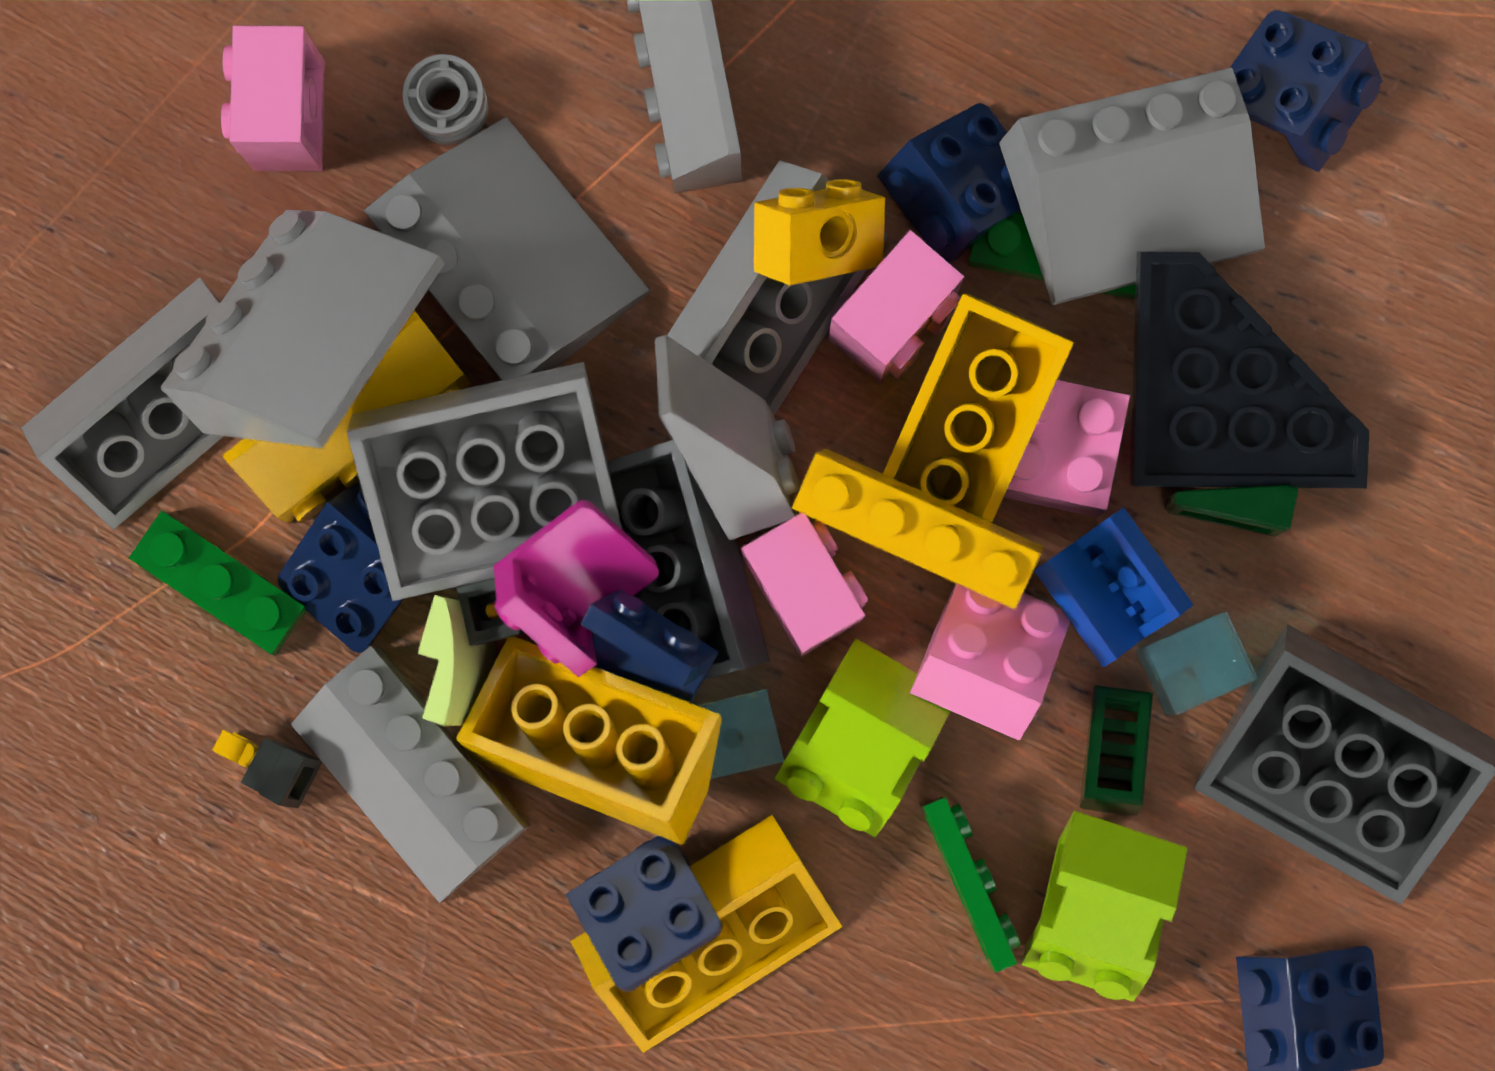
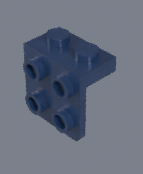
M1280 10L1271 11L1265 16L1230 66V68H1233L1250 120L1285 134L1300 165L1320 172L1331 155L1336 154L1342 148L1346 141L1348 130L1361 111L1368 108L1374 102L1382 83V78L1367 43Z
M977 103L910 139L877 175L890 196L896 201L922 236L925 243L949 264L960 258L987 230L1021 211L999 144L1008 132L991 109L983 103Z
M360 482L327 501L277 577L278 585L285 593L306 606L305 610L356 653L364 652L373 644L404 600L392 601Z
M621 589L591 603L581 622V625L594 632L592 638L597 661L594 667L689 703L693 702L718 654V651L699 640L692 632L677 626L649 608L642 600L625 593Z
M661 836L641 844L627 856L603 871L592 875L584 883L565 894L614 983L625 992L636 989L715 939L723 929L722 921L689 867L691 863L684 851L676 842Z
M1351 946L1300 955L1250 954L1236 957L1248 1071H1352L1381 1064L1384 1058L1374 956L1369 947Z

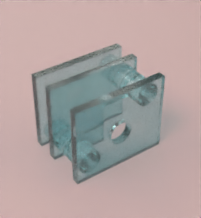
M1227 611L1213 615L1135 650L1166 717L1174 713L1179 715L1258 679Z
M767 689L697 705L718 713L722 717L711 779L784 762Z

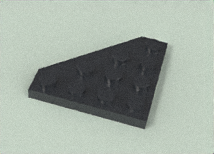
M1137 251L1130 484L1133 487H1256L1291 485L1298 486V488L1367 489L1370 430L1334 396L1329 387L1297 354L1292 352L1248 302L1229 286L1200 252Z

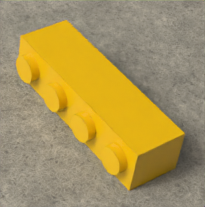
M827 448L815 454L792 506V509L1013 609H1016L1044 547Z

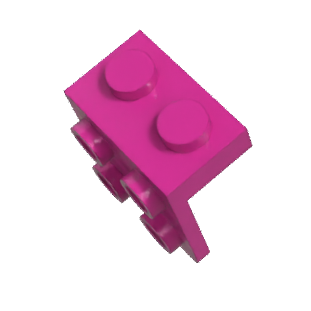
M585 500L578 501L493 565L497 597L495 608L507 626L513 630L521 629L535 640L540 651L549 661L555 664L561 662L576 676L580 677L597 664L592 631L581 625L590 604L619 589L634 596L658 577V565L654 558L593 503Z

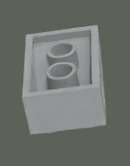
M663 335L655 338L660 417L728 539L732 540L794 518L795 510L792 509L794 504L793 493L799 492L800 482L796 469L788 457V454L795 452V444L785 419L776 421L765 399L669 336Z

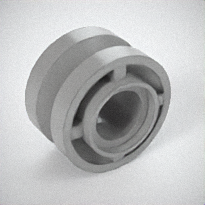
M447 54L433 55L417 63L405 79L402 97L406 112L417 131L431 142L441 145L460 144L476 135L484 125L488 114V97L478 73L465 60ZM454 90L460 93L459 101L453 108L440 111L432 107L434 97L441 91Z

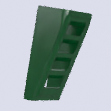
M1275 485L1183 490L1182 492H1176L1167 499L1165 510L1168 511V514L1276 537L1291 529L1298 486Z
M1094 686L1082 777L1080 808L1130 816L1139 814L1144 800L1153 693ZM1104 709L1137 713V720L1132 722L1104 718ZM1102 732L1134 737V745L1102 741ZM1100 757L1131 761V769L1099 765ZM1105 781L1129 785L1128 791L1097 787V782Z

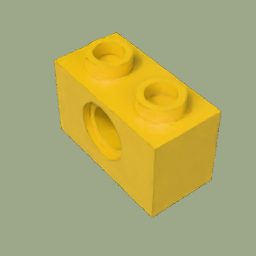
M836 179L826 182V189L813 191L806 188H785L778 192V198L754 202V272L787 285H795L878 267L883 261L885 197L862 190L861 182Z

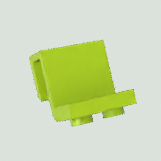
M855 638L774 779L787 786L796 797L805 801H812L837 815L846 826L857 831H864L876 838L902 799L920 762H924L951 711L911 694L910 691L917 673Z
M1073 811L1058 839L1041 918L1025 945L1021 965L1035 969L1042 976L1051 980H1068L1092 988L1099 995L1108 999H1126L1134 1002L1151 977L1156 964L1164 919L1172 921L1176 911L1188 847Z

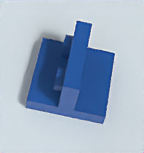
M1124 507L1034 570L1102 667L1115 661L1145 637L1181 616L1194 606Z

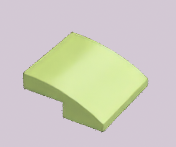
M434 595L418 654L437 659L439 663L422 719L443 726L463 725L496 662L495 641L470 646L459 598Z

